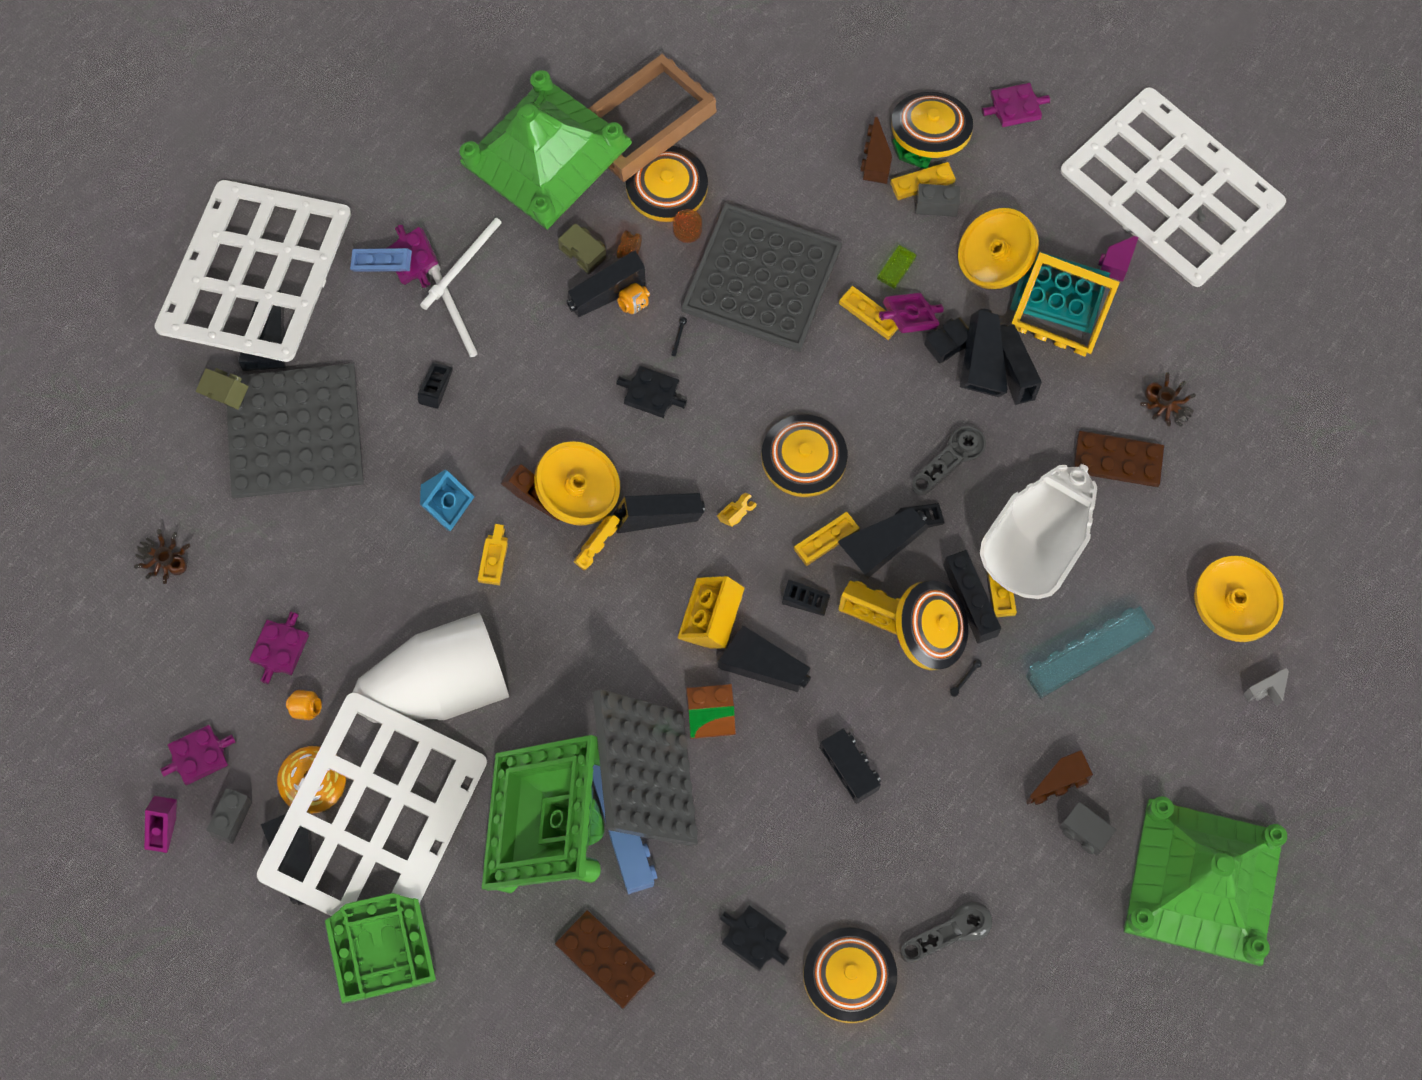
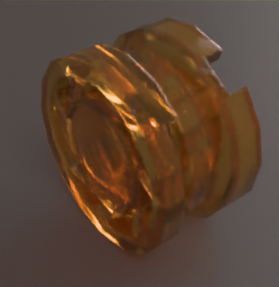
M690 209L678 212L673 221L675 237L684 243L696 241L702 234L701 216L696 211Z
M625 230L617 249V258L619 259L635 250L638 254L642 242V235H633L630 231Z

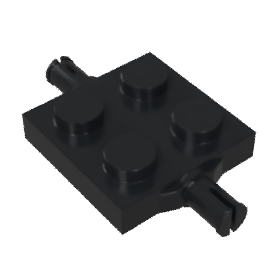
M639 366L632 380L622 378L621 376L618 377L616 385L628 388L624 404L664 418L667 410L672 405L684 409L687 404V400L676 397L679 379Z
M750 905L737 919L730 916L726 911L721 915L719 920L730 926L729 933L722 941V945L759 972L766 962L772 958L783 966L787 963L789 957L778 950L781 941L787 934L785 930Z

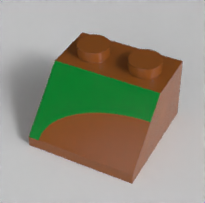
M732 684L687 688L686 697L690 739L736 734Z

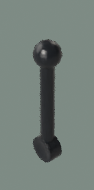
M685 317L679 319L680 326L671 355L674 357L677 355L683 327L687 323Z
M979 659L974 660L972 668L959 684L950 690L952 697L958 696L960 688L976 668L982 666V662Z

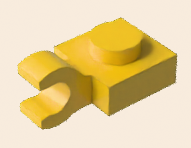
M744 493L736 503L731 502L717 517L720 522L733 527L747 514L746 510H753L757 504L752 501L747 504L748 499L752 496Z

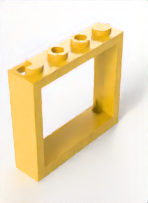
M1039 252L1011 324H1014L1017 331L1023 334L1030 331L1035 333L1034 338L1046 342L1048 338L1055 341L1054 345L1066 349L1069 346L1074 348V353L1084 357L1087 353L1091 355L1120 282ZM1042 264L1110 289L1087 346L1020 321Z

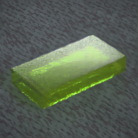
M899 245L879 273L877 279L895 289L915 261L917 255Z

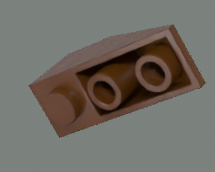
M875 117L874 123L869 124L867 136L871 137L870 142L866 141L864 154L868 155L867 160L862 159L860 171L864 172L863 180L887 184L892 154L879 119Z
M522 464L513 466L500 484L521 500L556 521H560L550 514L540 502L534 485L535 475Z
M1082 750L1061 758L1026 801L1027 805L1031 803L1039 805L1047 801V797L1055 794L1056 797L1066 794L1071 787L1076 786L1078 789L1088 785V781L1093 776V773Z

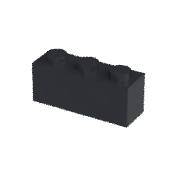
M843 728L821 741L819 748L855 804L879 791L881 779L875 770L871 771L868 766L869 761L864 752H859L856 748V740L850 732L846 733Z

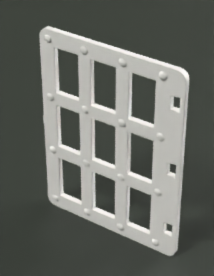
M1150 87L1140 92L1066 160L1060 170L1062 176L1123 226L1124 230L1128 233L1130 232L1133 236L1139 237L1138 240L1195 287L1202 286L1286 203L1284 195L1164 96ZM1161 104L1165 105L1171 111L1167 114L1164 110L1160 108ZM1141 112L1174 138L1161 151L1128 125ZM1118 134L1150 160L1137 173H1134L1105 148ZM1209 143L1218 149L1216 153L1207 147ZM1183 147L1188 149L1216 173L1205 185L1201 186L1170 160ZM1093 157H1096L1125 182L1113 196L1109 195L1080 170ZM1161 169L1192 195L1179 209L1146 183L1158 170ZM1226 182L1259 208L1246 222L1213 196ZM1257 182L1266 189L1264 193L1255 186ZM1135 192L1140 194L1168 218L1155 232L1122 206ZM1202 204L1235 231L1222 245L1189 219ZM1178 227L1211 254L1198 268L1165 242Z
M228 180L219 181L213 190L155 322L156 332L163 336L284 362L291 361L295 357L321 289L325 286V279L351 217L350 208L344 204ZM239 199L261 203L248 235L226 231ZM215 201L221 202L218 209L213 208ZM275 206L296 210L283 243L261 239ZM310 213L332 218L320 250L297 246ZM220 244L242 248L228 281L206 277ZM256 251L278 256L264 289L242 285ZM193 252L199 253L196 260L190 259ZM292 259L314 263L301 297L278 292ZM200 290L222 294L208 328L186 324ZM236 297L259 302L245 336L222 332ZM170 304L176 305L173 313L167 312ZM273 305L295 310L282 344L259 340Z
M350 693L345 698L305 779L302 778L298 785L300 789L257 871L258 881L332 916L345 904L357 901L376 862L400 874L392 893L412 899L416 898L420 904L486 767V757L358 693ZM357 713L382 724L361 767L336 756ZM394 731L419 742L398 785L373 774ZM431 749L456 760L435 803L410 792ZM328 769L353 780L332 824L307 813ZM466 776L473 779L468 791L461 788ZM366 787L391 798L370 843L344 831ZM404 805L428 816L408 860L382 849ZM299 826L325 838L303 883L277 871ZM435 840L442 842L437 855L430 852ZM337 844L363 856L341 901L315 889Z

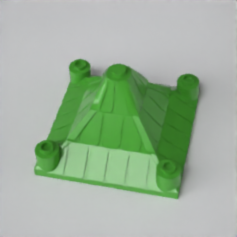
M539 70L533 73L530 78L533 89L479 144L473 141L466 142L460 147L459 152L462 157L460 162L465 168L548 230L613 161L631 145L632 141L624 134L620 124L616 122L607 123L553 84L547 71Z
M588 735L496 753L482 880L483 890H498L512 893L521 885L577 879L588 883L597 880L601 872L600 863L596 859L586 857L588 846L600 841L604 834V821L595 799H593L592 789L593 766H600L596 736Z
M1163 796L1155 799L1149 798L1147 800L1124 933L1262 966L1264 958L1270 951L1267 933L1281 846L1287 840L1286 830L1278 824L1263 827L1175 806L1169 798Z

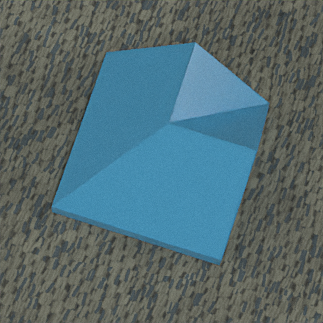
M444 470L421 484L420 505L442 526L451 531L474 499V496L450 472Z

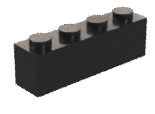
M967 550L947 556L943 567L953 590L964 605L968 624L977 644L998 637L1001 626Z

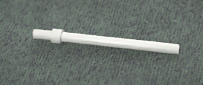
M495 218L442 280L437 285H433L429 290L428 296L420 304L423 309L427 310L435 299L438 300L444 294L443 290L501 225V221L498 218Z
M439 264L428 271L433 276L436 285L442 280ZM446 287L443 290V300L469 356L475 357L478 354Z

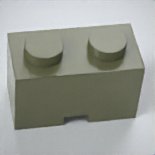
M576 223L558 239L559 250L570 259L575 257L579 260L577 265L588 274L606 259L605 245L600 240H595L585 227H580Z
M206 368L195 392L239 410L249 386L241 383L242 378L230 373L229 377H227L228 373L215 368L212 371Z

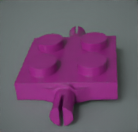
M1030 83L991 90L993 106L982 108L983 116L995 114L1000 120L1002 127L1041 120L1042 113L1039 105L1049 104L1050 97L1049 95L1037 97Z
M398 225V227H395L399 239L385 249H410L412 251L410 271H396L402 284L406 285L414 279H419L422 288H426L427 285H430L426 273L439 262L422 228L418 227L406 234L404 226Z
M921 293L885 297L883 301L887 311L879 312V318H881L880 320H893L901 333L937 329L939 325L935 313H943L944 307L942 304L930 305Z
M290 612L286 623L266 620L249 659L251 663L260 665L265 669L260 679L261 682L269 684L273 673L293 674L309 637L307 632L294 627L299 617L298 614Z
M207 725L167 744L172 754L173 763L160 768L161 773L165 777L177 771L187 786L228 766L223 748L236 743L232 734L219 740L211 726Z

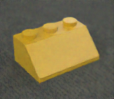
M728 576L697 578L677 638L710 649L726 648L745 588Z
M850 580L841 596L838 610L897 635L896 611L900 598H891L884 591L872 590L860 581L853 582Z

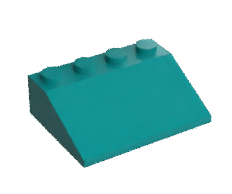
M1040 251L1037 252L1031 268L1019 279L1010 307L1011 310L1017 311ZM1046 254L1107 278L1110 276L1109 272ZM1042 264L1023 313L1091 334L1106 287Z

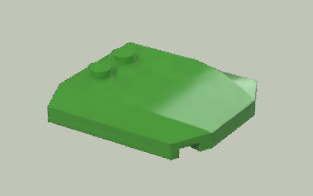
M395 893L347 903L334 915L325 920L342 1004L436 981L418 899L400 896Z

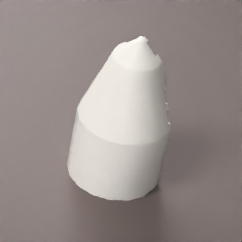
M1080 464L1079 467L1059 465L1041 476L1035 483L1027 485L1021 492L1013 494L984 536L980 548L983 566L993 580L1006 590L1022 597L1041 599L1052 596L1061 587L1087 546L1091 536L1090 529L1093 522L1092 514L1095 508L1097 485L1095 481L1091 480L1087 472L1089 468L1086 465Z
M480 613L414 635L358 678L352 692L367 697L416 721L427 719L447 720L509 698L496 654ZM365 717L367 720L373 723H378L368 717Z

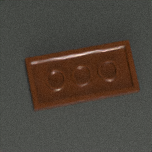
M1079 431L1074 467H1079L1080 464L1086 465L1089 468L1087 471L1089 476L1159 487L1164 445Z
M588 910L555 943V946L622 1009L655 976V973Z

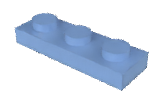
M408 248L352 249L350 270L354 272L410 271L412 251Z

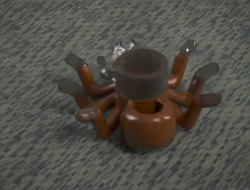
M1166 373L1163 388L1160 384L1153 382L1145 390L1147 400L1155 404L1150 405L1148 402H1141L1140 406H1146L1147 409L1160 408L1152 416L1153 420L1157 419L1167 409L1165 417L1167 426H1171L1169 418L1170 412L1173 411L1174 422L1181 427L1183 425L1181 422H1187L1189 419L1186 416L1191 417L1190 413L1194 411L1188 407H1179L1177 404H1185L1194 398L1196 394L1193 393L1185 399L1174 401L1186 382L1182 381L1176 391L1168 387L1170 374Z
M158 529L157 534L160 547L156 550L155 542L146 538L151 544L140 542L144 547L137 546L138 551L144 556L135 554L136 557L142 560L146 558L153 559L147 564H136L134 568L148 569L157 562L155 570L149 572L145 578L149 579L151 576H157L161 567L164 572L163 584H167V579H169L168 570L173 575H181L186 571L187 563L181 556L185 554V550L190 547V544L184 545L179 552L172 553L176 546L175 539L177 533H173L171 545L167 548L164 547L165 541L162 536V530Z

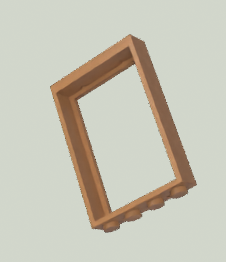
M663 54L588 108L602 118L662 72L669 75L699 101L698 104L626 158L621 154L613 161L608 169L623 182L717 112L716 99L713 94L707 93L699 82H694L685 70H680L672 59L666 58Z

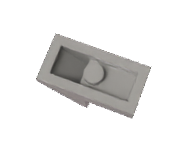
M1285 668L1248 688L1244 693L1247 701L1249 702L1254 698L1259 701L1269 694L1274 704L1278 706L1284 698L1289 673L1288 669Z

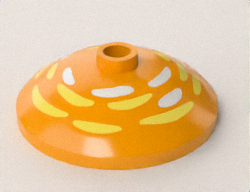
M307 746L294 751L284 760L277 776L278 790L282 799L289 807L300 789L299 783L302 778L305 779L320 749L319 746ZM328 769L307 810L308 813H320L336 804L345 790L346 777Z

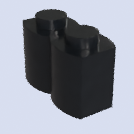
M960 317L956 319L951 318L944 323L943 328L931 330L926 335L927 338L924 345L940 364L966 348L969 328Z

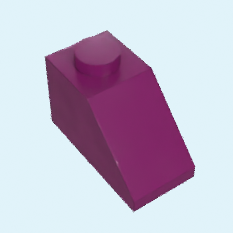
M1133 236L1109 246L1107 253L1101 254L1098 263L1101 266L1100 270L1109 272L1110 278L1123 282L1139 237Z
M154 796L145 809V850L168 852L176 822L177 799Z

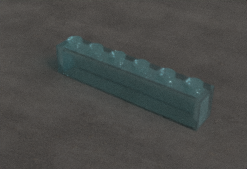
M1141 606L1134 610L1132 607L1121 614L1122 617L1117 620L1114 618L1108 620L1103 624V628L1098 631L1096 629L1089 631L1081 641L1073 640L1066 645L1067 649L1062 652L1059 650L1054 651L1047 657L1048 660L1043 663L1037 661L1029 667L1030 670L1026 678L1040 699L1150 636L1155 627Z

